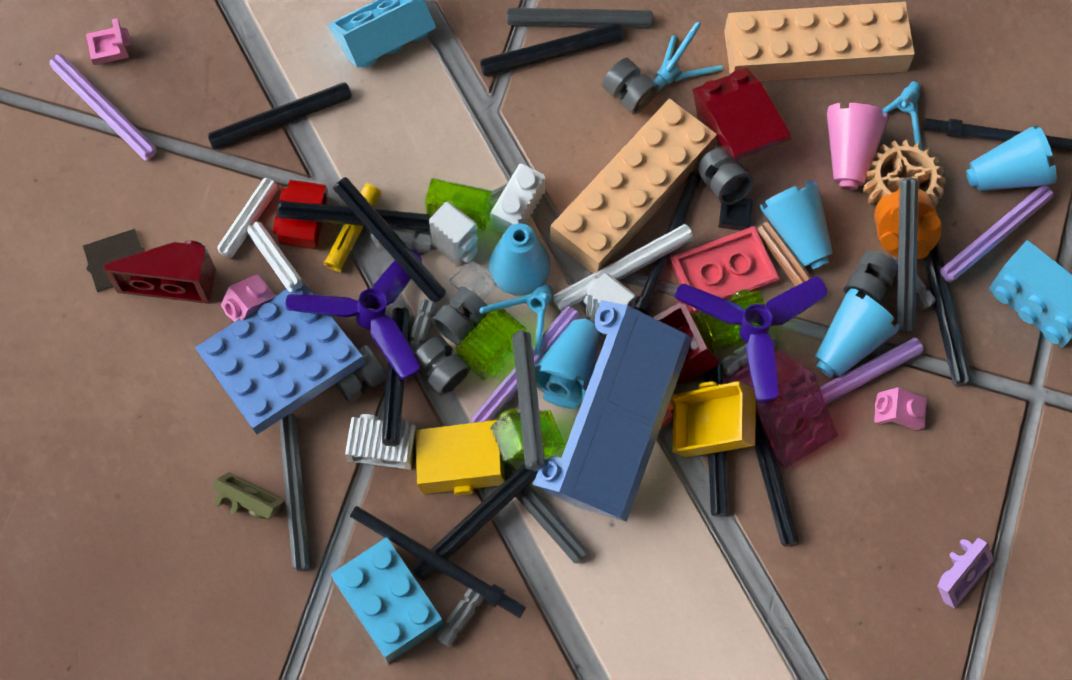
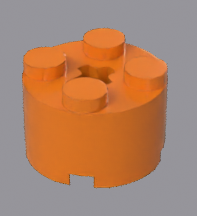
M900 188L897 189L898 191L889 195L887 193L883 196L874 211L875 226L881 246L895 257H898ZM919 189L917 259H923L938 243L942 232V224L934 202L926 192Z

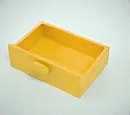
M739 381L718 386L716 382H706L699 384V390L672 395L671 401L674 406L673 453L688 458L755 446L756 399L752 387Z
M498 420L415 431L417 485L423 494L454 491L456 496L473 494L474 488L500 486L506 480L504 474L502 427Z

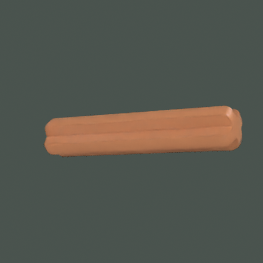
M770 221L761 224L757 228L761 240L795 286L812 278Z

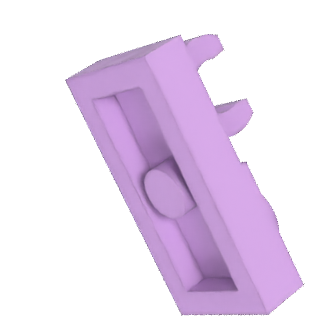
M977 538L973 544L964 539L960 541V545L966 553L961 556L953 552L950 553L954 566L941 576L937 585L944 603L954 609L994 561L988 543L980 538Z

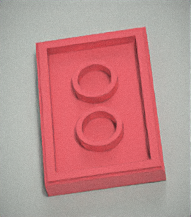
M755 226L675 254L669 258V262L680 285L687 284L728 301L777 284L780 280ZM690 306L695 313L701 312L700 310Z

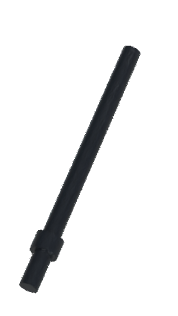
M925 118L923 123V130L946 133L948 137L960 138V135L1006 142L1021 133L1020 131L965 124L962 120L951 118L948 121ZM1045 135L1050 148L1072 151V139Z
M690 173L666 234L683 225L701 180L699 174ZM671 253L654 261L642 293L635 299L634 309L648 316L650 315L654 305L652 299Z
M356 506L350 515L351 518L384 538L387 537L389 541L485 597L484 601L495 608L498 605L518 618H521L527 607L504 594L506 590L496 584L492 586L362 508Z

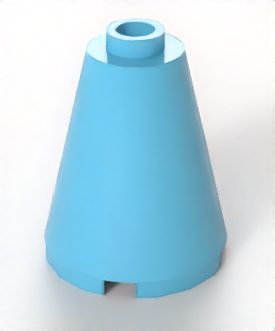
M1038 125L1032 126L969 163L970 169L966 170L970 187L976 186L978 191L1045 186L1056 183L1055 165L1050 166L1049 157L1053 155L1041 127L1038 128Z
M815 179L805 182L806 187L802 189L794 186L766 200V204L760 205L763 214L803 266L811 265L813 270L830 262L828 257L833 254L820 188Z
M522 223L513 224L507 228L489 258L491 278L503 292L512 295H528L533 293V290L544 285L550 273V258L546 249L533 229Z
M851 288L846 293L815 355V359L818 361L816 367L829 378L833 374L837 377L843 375L895 335L900 329L899 324H891L894 317L875 300L867 295L863 299L855 296L859 291Z
M588 319L572 321L536 364L537 388L544 393L543 399L547 402L568 409H576L577 405L582 403L595 368L600 332L592 321Z

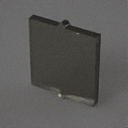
M135 229L83 245L88 262L86 269L92 275L96 291L101 292L113 288L104 271L106 263L145 251L144 248H141Z

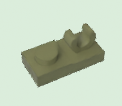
M230 472L217 478L212 488L220 493L215 498V506H221L225 502V498L231 500V514L236 513L243 506L249 509V513L254 517L269 520L281 512L285 500Z

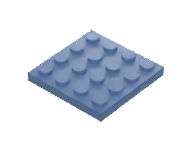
M304 282L301 289H297L295 292H289L287 289L282 291L269 302L260 306L257 311L249 314L246 319H238L195 347L200 357L256 435L366 364L361 353L331 316L289 311L286 309L285 300L288 294L313 295Z

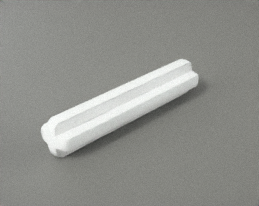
M264 178L217 246L218 252L227 258H232L249 234L247 232L248 226L257 222L278 191L276 182L269 178Z
M255 222L253 225H249L247 232L287 290L295 292L297 289H301L303 286L301 277L263 224Z

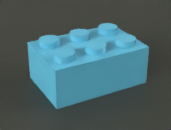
M1026 240L1004 265L988 289L999 302L1008 304L1018 312L1019 317L1024 322L1033 324L1042 331L1048 341L1058 344L1063 348L1072 338V274Z
M387 537L331 573L334 583L388 664L444 626L442 618Z

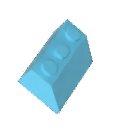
M375 0L327 24L349 62L357 68L373 65L377 62L378 57L386 53L394 54L402 50L404 44L412 40H422L429 35V31L436 28L425 0Z

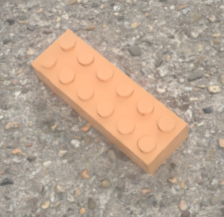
M906 2L728 13L724 30L730 74L736 70L747 68L759 81L907 72L915 55Z
M669 98L551 224L550 240L592 274L608 266L686 181L690 173L697 169L704 155L714 149L717 134Z

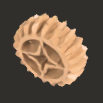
M907 139L902 142L901 146L895 140L890 143L889 147L884 144L880 146L878 152L875 153L874 160L871 161L870 170L866 172L867 178L863 187V193L870 194L868 198L869 204L878 203L887 193L889 195L898 191L897 189L900 188V180L902 178L912 177L918 180L919 185L926 183L925 192L932 199L935 206H937L938 199H941L944 193L943 187L946 183V178L942 177L944 167L937 166L939 156L930 158V148L921 151L919 149V142L911 147ZM892 164L891 173H888L886 177H881V169Z

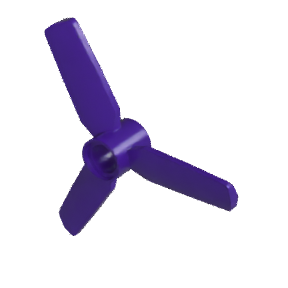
M410 249L422 263L420 255L415 250ZM396 261L374 283L373 288L361 292L358 300L338 296L287 295L285 306L289 311L346 318L356 316V321L362 328L371 330L372 338L400 379L411 378L419 372L420 365L396 322L385 315L386 306L397 300L411 280Z
M815 276L772 298L765 306L753 304L747 307L746 310L738 304L687 284H681L677 288L675 298L727 324L740 326V337L747 343L746 354L755 399L757 402L767 403L778 397L773 341L768 336L770 327L783 325L826 297L828 290L824 282ZM751 323H757L761 326H755Z

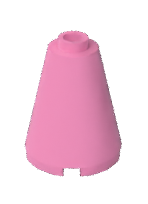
M840 103L828 107L827 123L833 180L839 184L840 189L855 191L858 189V186L865 184L866 172L871 168V161L874 160L888 122L889 114L886 112L882 115V108L861 103H849V109H840Z

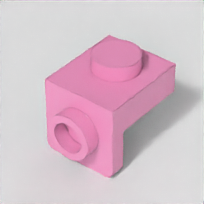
M118 18L112 19L113 28L86 34L93 65L129 58L127 46L132 45L127 27H121Z
M257 274L229 286L221 307L224 309L225 314L235 322L238 319H246L249 314L257 311L260 306L269 302L276 295Z
M899 387L879 392L876 396L874 422L878 424L894 422L913 430L924 429L927 398Z

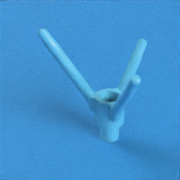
M697 21L673 58L672 55L677 37L675 35L671 36L664 62L656 73L657 77L653 80L659 85L658 92L666 84L670 85L673 81L677 82L682 79L723 70V66L719 65L681 72L676 65L700 28V22Z
M913 81L903 90L901 96L883 108L882 115L886 112H891L895 108L910 113L915 144L919 142V149L923 151L917 104L920 98L919 91L921 85Z
M545 284L542 287L536 288L533 293L481 307L479 311L480 313H487L524 303L528 304V307L538 315L535 354L540 355L546 306L551 301L553 289L550 285Z

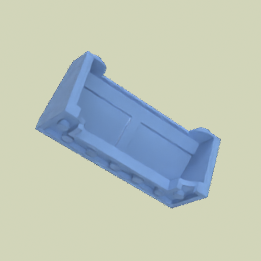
M601 300L595 316V326L599 332L607 335L562 458L550 457L546 459L545 466L539 469L533 485L575 507L627 522L692 338L628 305Z

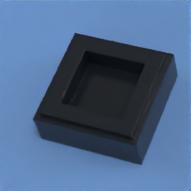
M744 198L733 205L721 203L718 228L740 231L750 228L753 200Z

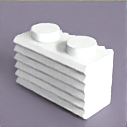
M524 164L518 165L490 213V224L493 229L504 234L507 228L513 224L528 223L530 214H533V209H536V204H539V199H542V194H545L544 174Z
M449 201L445 202L429 219L432 248H437V252L441 251V255H446V259H450L451 263H455V267H457L464 261L466 263L470 262L478 252L477 226L473 220Z
M607 272L600 278L595 276L585 288V292L588 293L584 299L586 318L590 317L591 321H595L601 300L628 305L633 308L636 295Z
M362 414L360 418H351L345 452L347 462L407 470L412 469L416 444L415 425H411V422L401 419L400 443L398 446L393 447L382 444L383 421L379 420V417Z

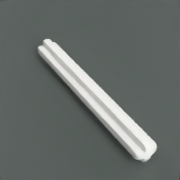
M683 224L554 294L553 300L560 311H563L567 306L571 307L584 300L588 295L585 292V288L595 276L600 278L607 272L619 281L691 242L694 239L691 229L688 225Z

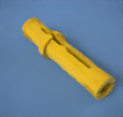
M365 183L361 194L374 208L382 194L381 190ZM343 225L326 260L323 262L327 268L339 273L342 271L364 226Z

